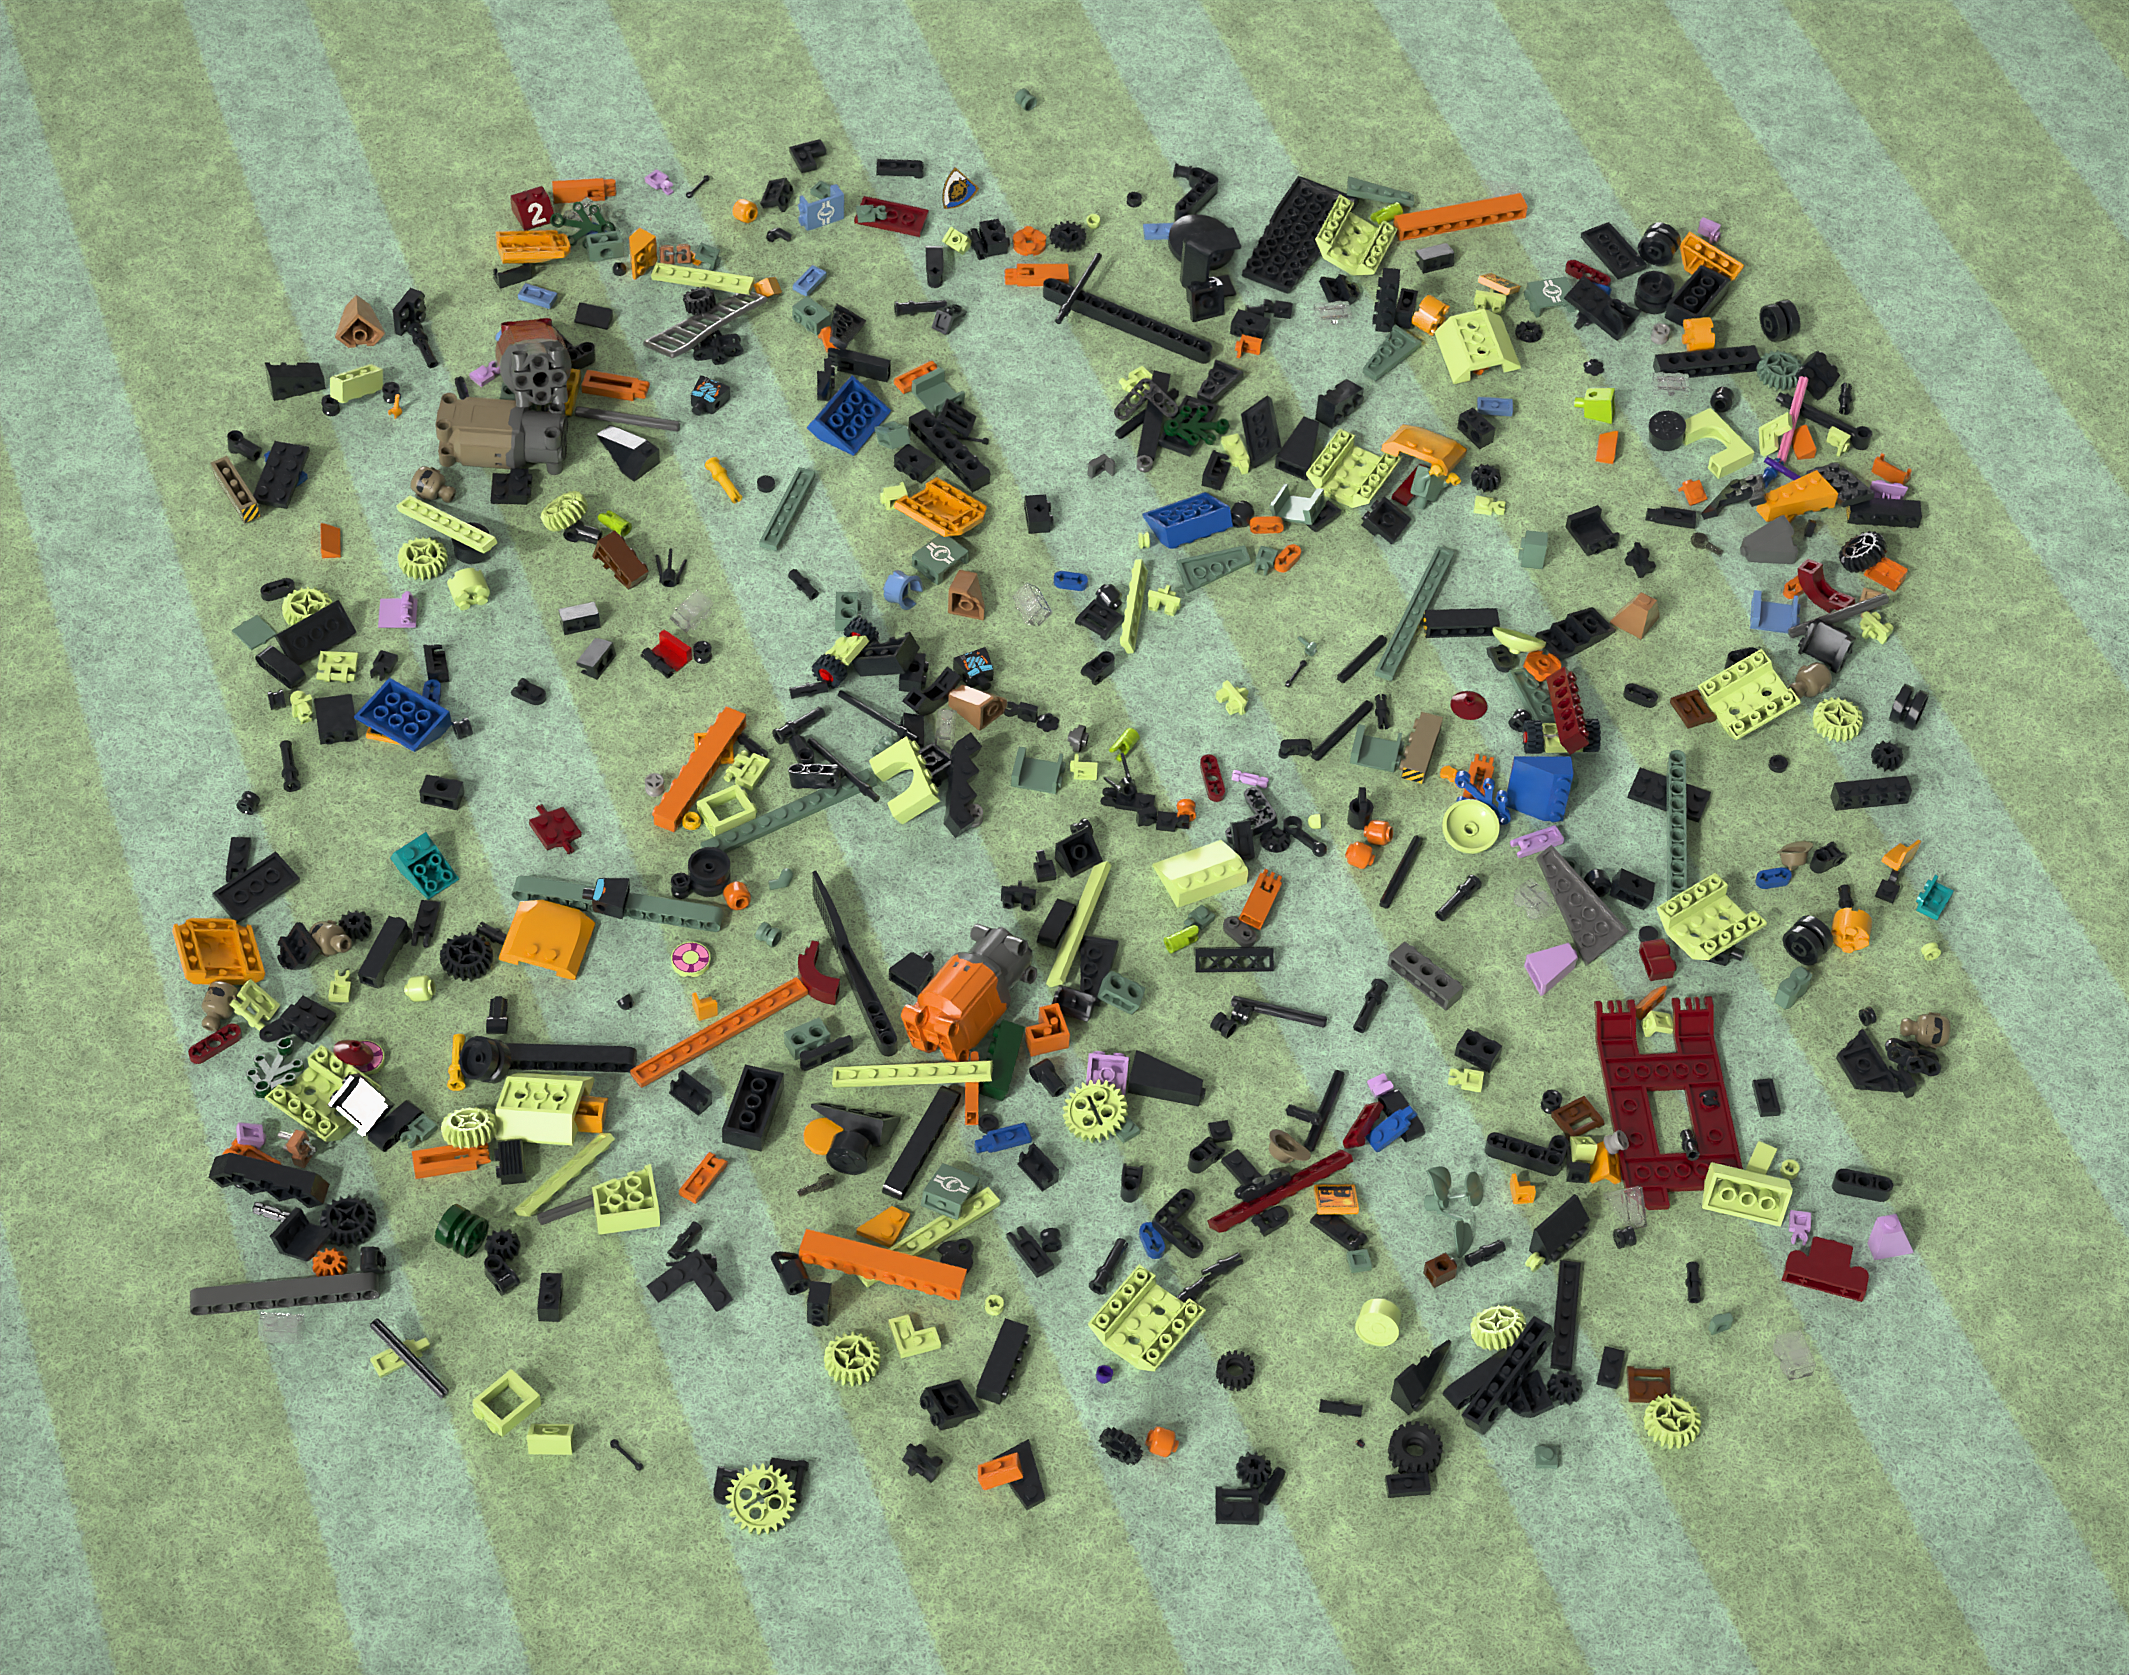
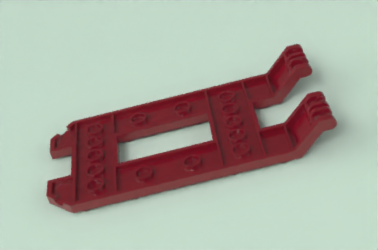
M1712 996L1704 997L1706 1009H1700L1698 997H1693L1694 1009H1692L1691 998L1685 997L1684 1004L1686 1010H1681L1678 997L1672 998L1673 1040L1676 1053L1639 1054L1636 1040V1006L1634 999L1626 1001L1628 1012H1622V1001L1616 1000V1013H1614L1613 1000L1607 1001L1609 1013H1603L1601 1001H1594L1595 1042L1613 1133L1621 1130L1629 1142L1627 1149H1620L1618 1151L1625 1194L1648 1210L1669 1209L1668 1192L1704 1191L1705 1179L1711 1162L1743 1170L1714 1038V1004ZM1684 1090L1693 1135L1698 1143L1699 1158L1697 1160H1688L1686 1153H1659L1647 1094L1648 1091ZM1707 1090L1716 1091L1718 1095L1716 1099L1720 1103V1107L1717 1105L1706 1106L1703 1103L1705 1096L1700 1098L1699 1094Z

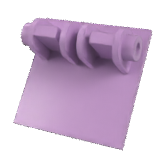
M1883 480L1872 481L1869 487L1875 492L1874 498H1880L1881 496V498L1887 497L1886 499L1903 500L1908 489L1903 484H1888Z
M405 591L402 594V598L380 599L378 628H416L418 598H413L411 592Z

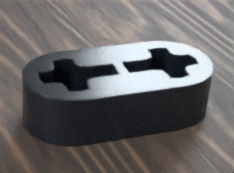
M283 578L264 584L260 589L261 598L265 601H273L286 597L288 594H293V590H296L295 583L290 578Z
M1629 683L1624 688L1623 696L1626 700L1646 708L1656 706L1658 700L1656 692L1634 683Z

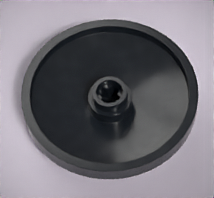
M1199 214L1184 216L1171 226L1168 235L1169 249L1173 256L1181 262L1183 240L1186 236L1228 227L1210 216ZM1235 250L1225 251L1224 258L1220 262L1210 264V271L1225 266L1232 259Z

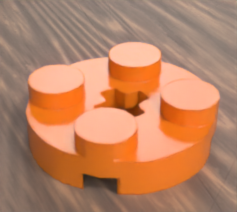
M1025 226L1024 229L1014 234L1012 240L1013 248L1023 256H1028V254H1033V256L1039 255L1046 248V235L1032 226Z
M1537 650L1528 653L1523 667L1537 681L1543 682L1546 677L1561 668V662L1553 654L1548 653L1547 656L1542 654L1543 651Z

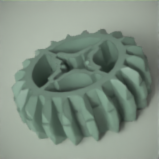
M1776 350V352L1770 351L1765 353L1760 358L1761 361L1757 364L1759 381H1763L1764 385H1769V389L1775 387L1776 391L1779 388L1782 391L1785 389L1791 390L1792 387L1796 388L1798 379L1794 375L1802 366L1801 360L1797 359V356H1792L1791 352L1785 353V351L1779 352Z

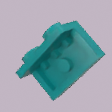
M1935 874L1932 880H1927L1924 886L1925 892H1920L1916 902L1919 904L1916 911L1937 921L1951 899L1954 890L1937 883L1939 876Z

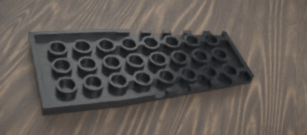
M1298 176L1276 207L1270 218L1269 225L1264 229L1263 236L1260 237L1257 247L1254 248L1251 258L1248 259L1245 269L1242 270V277L1288 294L1321 255L1315 239L1338 196L1342 195L1354 202L1350 210L1351 213L1358 205L1359 198L1348 196L1346 193Z

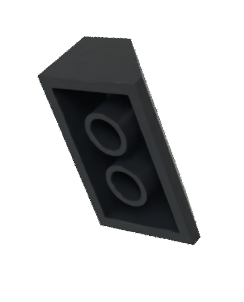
M1576 1194L1570 1197L1533 1231L1529 1251L1532 1254L1538 1252L1540 1257H1544V1264L1546 1266L1552 1261L1554 1263L1557 1262L1565 1250L1569 1251L1572 1249L1578 1238L1583 1239L1589 1232L1590 1219Z

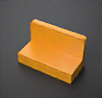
M1918 839L1909 847L1899 843L1884 855L1881 862L1896 871L1900 870L1914 858L1922 841Z
M1604 1141L1597 1144L1593 1165L1590 1164L1589 1181L1594 1184L1600 1180L1607 1179L1613 1184H1618L1621 1182L1618 1153L1610 1154L1604 1145Z

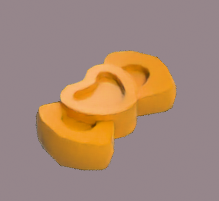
M1449 765L1441 768L1440 777L1448 778L1450 782L1455 783V777L1459 771L1451 768Z

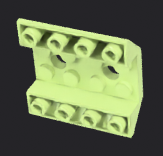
M1339 195L1315 239L1319 250L1325 260L1351 275L1374 274L1398 229L1384 220L1379 228L1373 226L1351 213L1350 210L1354 202Z
M1480 309L1451 316L1434 332L1453 384L1470 381V371L1501 364L1504 372L1521 369L1502 317L1491 311ZM1469 326H1475L1476 328L1470 329V328H1468V327H1469ZM1479 351H1484V352H1486V353H1485V354H1479L1478 352H1479Z
M1339 428L1306 472V475L1316 489H1324L1325 496L1354 508L1371 502L1399 464L1402 456L1398 455L1396 457L1386 452L1381 457L1355 446V435ZM1362 463L1365 466L1359 467L1357 464ZM1345 485V486H1348L1349 488L1343 489V488H1341L1340 486Z
M1762 649L1698 685L1711 712L1716 714L1717 720L1729 737L1735 740L1740 739L1801 703L1791 688L1787 689L1775 673L1770 659ZM1764 691L1772 692L1769 696L1762 695ZM1733 709L1740 710L1737 715L1730 714Z
M1716 873L1657 907L1667 935L1692 959L1710 960L1767 925V922L1755 910L1746 915L1726 896L1728 884ZM1725 916L1728 920L1720 919L1719 917ZM1695 933L1699 937H1692L1690 934Z
M320 1045L307 1057L309 1067L296 1078L297 1083L295 1085L284 1088L278 1084L265 1099L325 1142L341 1140L355 1127L344 1115L336 1116L337 1109L328 1106L331 1101L330 1096L336 1090H340L345 1077L349 1074L359 1073L379 1091H381L382 1086L352 1065L342 1062L333 1052ZM309 1089L316 1091L313 1095L305 1094Z
M517 1072L507 1076L496 1107V1140L522 1139L523 1142L573 1146L578 1131L574 1118L582 1095H590L595 1080L594 1077ZM522 1094H526L522 1099H517ZM559 1097H564L561 1101H555Z
M1139 1264L1090 1320L1088 1326L1104 1346L1137 1369L1156 1371L1206 1310L1191 1299L1184 1303L1156 1284V1275ZM1162 1308L1165 1310V1313L1157 1315L1154 1313V1310ZM1136 1337L1140 1340V1342L1136 1345H1132L1128 1342V1340L1130 1338Z

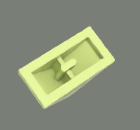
M1570 1136L1572 1162L1580 1161L1593 1165L1597 1144L1591 1137Z

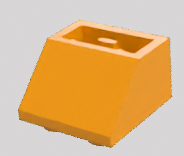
M642 228L637 229L629 236L632 277L635 280L640 275H644L646 270L657 262L656 236Z
M581 1097L574 1118L578 1132L603 1133L608 1098Z

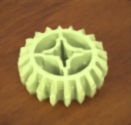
M579 491L563 493L547 504L540 518L549 531H561L576 523L585 515L588 509L587 500Z
M424 536L422 539L415 537L414 541L409 539L408 544L403 543L398 554V563L403 574H407L408 578L413 576L415 580L420 577L422 581L425 577L430 580L432 575L437 577L438 573L442 574L443 569H446L448 561L447 550L443 544L439 543L437 539L432 541L431 537L425 539Z
M309 586L307 589H302L300 587L299 591L293 590V594H288L287 598L284 599L282 606L283 617L288 625L292 626L331 604L332 600L329 598L328 593L323 592V589L318 590L316 587L310 589Z
M1839 696L1836 700L1831 697L1829 700L1824 699L1822 702H1819L1813 712L1812 722L1814 723V728L1817 729V733H1823V738L1828 736L1829 741L1835 739L1836 742L1841 739L1844 743L1847 739L1851 741L1852 738L1857 737L1863 726L1862 711H1859L1858 706H1853V701L1849 703L1846 701V698L1840 700Z
M469 1106V1108H461L459 1111L454 1110V1113H449L448 1117H445L444 1122H442V1135L444 1141L448 1145H452L453 1148L470 1149L471 1147L477 1148L479 1145L484 1146L485 1142H491V1139L495 1138L497 1133L496 1118L491 1111H486L485 1108L479 1109V1107L471 1108Z
M1498 1304L1497 1307L1491 1306L1490 1309H1483L1482 1313L1478 1312L1477 1317L1472 1318L1470 1330L1472 1339L1477 1346H1481L1482 1349L1488 1348L1489 1351L1493 1349L1499 1351L1502 1348L1507 1349V1347L1512 1346L1527 1325L1520 1309H1516L1515 1306L1509 1307L1507 1304L1504 1306Z
M852 1331L851 1335L847 1336L844 1332L842 1338L836 1335L835 1341H830L829 1347L825 1349V1369L830 1377L834 1376L835 1382L842 1380L843 1386L847 1382H850L851 1387L854 1385V1382L861 1386L862 1380L869 1382L870 1377H875L876 1371L880 1368L881 1356L879 1347H876L875 1341L870 1342L869 1336L863 1338L862 1333L855 1336ZM859 1350L865 1352L868 1357H866L865 1354L861 1353ZM837 1361H840L841 1364L845 1365V1368L839 1365Z
M1665 1394L1663 1398L1658 1396L1655 1401L1652 1400L1646 1408V1414L1643 1418L1645 1422L1644 1427L1645 1430H1648V1437L1654 1436V1442L1661 1441V1447L1666 1443L1669 1444V1449L1673 1445L1679 1449L1682 1445L1687 1447L1689 1442L1693 1443L1699 1435V1428L1701 1427L1700 1413H1696L1697 1406L1691 1407V1400L1685 1402L1683 1396L1678 1399L1675 1394L1672 1395V1398ZM1660 1412H1666L1664 1415H1661V1417H1656V1415H1658ZM1684 1425L1689 1426L1687 1429L1683 1431L1679 1430L1680 1428L1684 1427Z

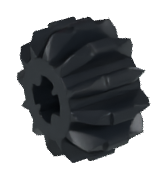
M1488 463L1487 465L1480 464L1479 467L1475 466L1471 473L1472 486L1476 487L1477 491L1483 489V492L1486 490L1492 492L1493 489L1497 490L1501 482L1500 470L1496 469L1495 465L1489 466Z
M1882 740L1880 744L1876 743L1871 752L1872 764H1877V769L1882 767L1884 772L1887 769L1891 772L1895 768L1898 769L1904 758L1902 748H1899L1897 743L1891 744V741L1886 743Z
M356 909L352 913L348 910L347 915L342 914L341 920L338 923V926L342 927L353 943H355L356 939L362 942L363 937L369 938V932H372L371 918L366 916L365 911L359 913Z
M502 1227L500 1232L493 1230L492 1235H487L485 1250L488 1256L492 1254L499 1255L504 1262H506V1259L513 1261L514 1256H518L521 1243L518 1240L517 1233H512L510 1228L506 1232Z
M1561 1370L1557 1374L1553 1373L1547 1382L1548 1393L1550 1396H1553L1552 1401L1559 1400L1560 1406L1564 1402L1570 1406L1572 1401L1577 1402L1580 1395H1582V1380L1577 1379V1373L1570 1375L1569 1370L1566 1373H1563Z
M1257 1450L1254 1452V1455L1247 1451L1245 1456L1239 1457L1236 1464L1237 1479H1242L1243 1485L1249 1482L1250 1488L1255 1483L1260 1488L1262 1482L1267 1483L1269 1476L1272 1474L1270 1460H1265V1454L1259 1456Z

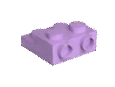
M1094 1051L1093 1054L1089 1053L1086 1086L1089 1085L1090 1080H1092L1093 1084H1096L1097 1080L1100 1079L1102 1085L1105 1081H1108L1109 1087L1115 1084L1116 1090L1120 1089L1122 1095L1125 1096L1129 1057H1125V1054L1113 1053V1055H1105V1052Z

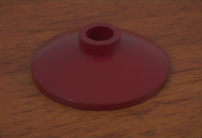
M1473 691L1458 692L1452 697L1450 702L1453 713L1465 720L1479 719L1487 711L1485 698Z
M341 1040L333 1048L334 1055L339 1060L353 1066L367 1065L372 1062L374 1053L369 1046L356 1040Z

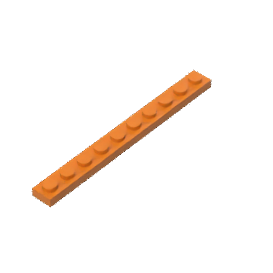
M795 977L630 1070V1075L643 1088L808 995V989Z

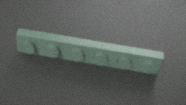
M798 467L759 541V547L777 551L815 478V471Z

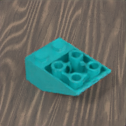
M427 832L395 851L390 857L399 872L427 900L459 880Z

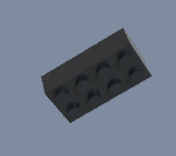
M1700 265L1668 302L1665 319L1683 327V320L1708 317L1727 295L1731 279Z
M745 1064L722 1127V1143L762 1152L784 1089V1073Z

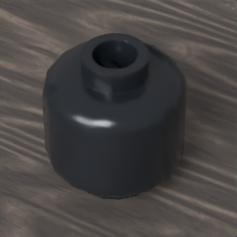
M1727 387L1715 389L1710 398L1711 407L1717 412H1727L1734 402L1735 396L1733 391Z
M1243 500L1234 503L1230 510L1232 524L1236 528L1247 527L1255 514L1253 506Z
M1103 584L1095 593L1097 595L1096 600L1111 609L1117 610L1122 604L1121 599L1123 595L1112 584Z
M1602 869L1591 870L1584 877L1585 883L1598 897L1605 896L1611 889V881L1607 873Z

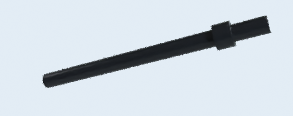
M1096 253L1070 297L1059 309V314L1055 319L1057 324H1061L1063 319L1069 315L1073 303L1101 260L1102 255L1100 253Z
M842 690L838 692V697L894 730L901 738L907 736L911 741L919 742V737L911 733L907 727L898 725Z
M813 737L807 740V743L832 765L842 766L845 770L844 776L855 784L864 796H868L874 802L880 800V796L873 791L868 783L860 780Z

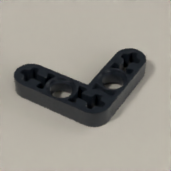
M1143 378L1115 407L1114 415L1117 419L1126 421L1147 399L1168 418H1176L1180 413V408L1151 379ZM1145 383L1149 384V390H1144L1145 387L1143 385ZM1138 389L1144 394L1143 397L1139 392H1137ZM1157 394H1163L1164 398L1160 403L1155 402ZM1133 395L1139 396V401L1136 404H1131L1130 398ZM1126 402L1132 407L1131 410L1125 405ZM1167 403L1170 407H1174L1175 412L1168 413L1169 410L1164 405ZM1120 409L1125 410V416L1120 415Z
M1250 787L1246 789L1244 797L1254 815L1245 820L1249 819L1251 825H1256L1255 828L1251 829L1253 837L1276 826L1278 819L1276 812L1259 788ZM1258 806H1265V808L1261 810L1256 809ZM1228 827L1225 835L1227 841L1233 844L1231 827Z
M1181 1189L1155 1214L1152 1226L1186 1256L1197 1258L1204 1249L1203 1243L1177 1221L1192 1206L1195 1201V1195L1189 1189ZM1187 1198L1183 1204L1180 1203L1181 1199ZM1169 1207L1176 1208L1178 1210V1213H1172L1169 1210ZM1164 1217L1167 1218L1165 1222H1163V1223L1159 1222V1221H1161ZM1173 1232L1181 1233L1182 1238L1175 1237Z

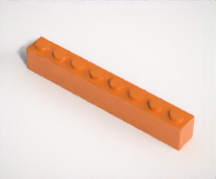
M1517 193L1394 216L1393 226L1398 229L1396 235L1399 241L1524 219L1526 218L1528 206L1522 194Z
M727 706L723 712H719L716 722L709 727L706 737L700 740L697 750L691 753L687 765H683L678 778L672 781L670 790L664 793L662 802L659 806H655L652 813L654 825L672 832L677 830L684 815L689 812L721 765V758H724L729 752L730 740L732 739L734 745L738 735L745 729L746 714Z
M806 1229L799 1248V1259L806 1264H816L826 1269L840 1270L846 1274H855L866 1279L883 1281L889 1285L903 1286L909 1290L915 1289L928 1295L942 1296L948 1300L960 1301L966 1281L967 1269L809 1229Z

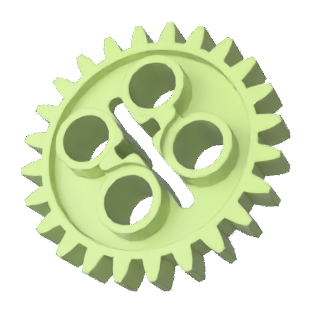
M1100 1079L1097 1080L1096 1084H1093L1092 1080H1090L1088 1086L1082 1082L1081 1089L1074 1087L1076 1093L1069 1092L1071 1100L1065 1099L1068 1106L1063 1107L1065 1112L1063 1118L1066 1120L1064 1123L1066 1127H1069L1070 1133H1074L1076 1138L1081 1136L1083 1142L1089 1138L1091 1143L1094 1142L1095 1138L1098 1139L1099 1143L1102 1137L1109 1140L1108 1134L1110 1133L1116 1136L1115 1129L1122 1130L1120 1123H1126L1123 1116L1128 1115L1127 1110H1125L1128 1108V1105L1121 1090H1116L1115 1084L1109 1087L1108 1081H1105L1102 1085ZM1104 1096L1103 1100L1097 1101L1099 1097ZM1088 1097L1092 1098L1103 1125H1099ZM1086 1105L1084 1109H1079L1080 1106ZM1107 1113H1112L1110 1117H1104ZM1094 1121L1092 1125L1086 1126L1088 1122Z
M755 1464L752 1466V1471L745 1467V1475L737 1473L739 1480H731L734 1488H727L732 1493V1495L725 1497L726 1500L731 1501L730 1504L726 1505V1508L733 1509L729 1516H737L734 1524L742 1522L741 1530L748 1526L749 1534L754 1529H757L758 1535L764 1529L767 1535H769L770 1528L777 1532V1524L784 1527L783 1519H791L788 1511H795L790 1506V1504L796 1503V1499L790 1497L796 1494L795 1490H789L793 1483H785L788 1478L787 1474L780 1477L781 1469L774 1473L773 1465L768 1470H765L764 1464L761 1465L760 1470H757ZM763 1480H770L772 1482L768 1490L760 1488ZM744 1490L752 1491V1497L749 1500L741 1499V1493ZM774 1490H778V1493H777V1494L768 1496V1495L771 1494ZM758 1495L766 1497L764 1499V1504H760V1502H757L751 1505L748 1509H743L744 1506L756 1502L758 1500ZM773 1499L781 1500V1506L778 1509L770 1508V1502ZM754 1509L762 1511L759 1519L754 1520L750 1517Z

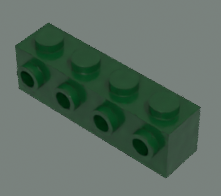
M1004 1019L999 1026L995 1025L992 1036L995 1037L994 1042L991 1041L987 1051L990 1053V1057H987L985 1060L992 1061L993 1063L992 1081L979 1082L981 1086L979 1094L1003 1101L1009 1090L1025 1027Z

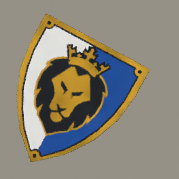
M956 167L948 175L943 187L942 200L944 209L962 206L979 190V187Z

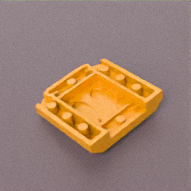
M557 230L496 231V245L502 264L545 262L556 258H565L571 253V245L567 235L563 233L558 234Z
M1402 424L1382 445L1381 451L1398 457L1400 452L1432 463L1431 467L1441 465L1445 470L1442 475L1447 476L1465 457L1467 448L1453 439L1425 428Z
M938 477L927 482L924 490L910 498L905 495L896 500L894 508L944 537L962 535L982 523L987 507Z
M546 900L520 902L499 955V960L518 965L519 961L554 970L556 971V976L576 980L595 928V922L578 909Z
M190 918L182 925L174 924L172 931L185 979L192 984H211L215 981H222L231 985H244L250 979L255 983L263 980L265 970L252 926L247 924V927L237 925L236 920L223 918Z

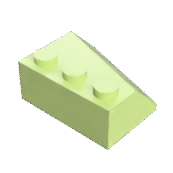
M651 1164L644 1166V1169L638 1172L631 1171L627 1173L626 1177L617 1180L614 1178L592 1187L598 1235L660 1226L659 1206Z

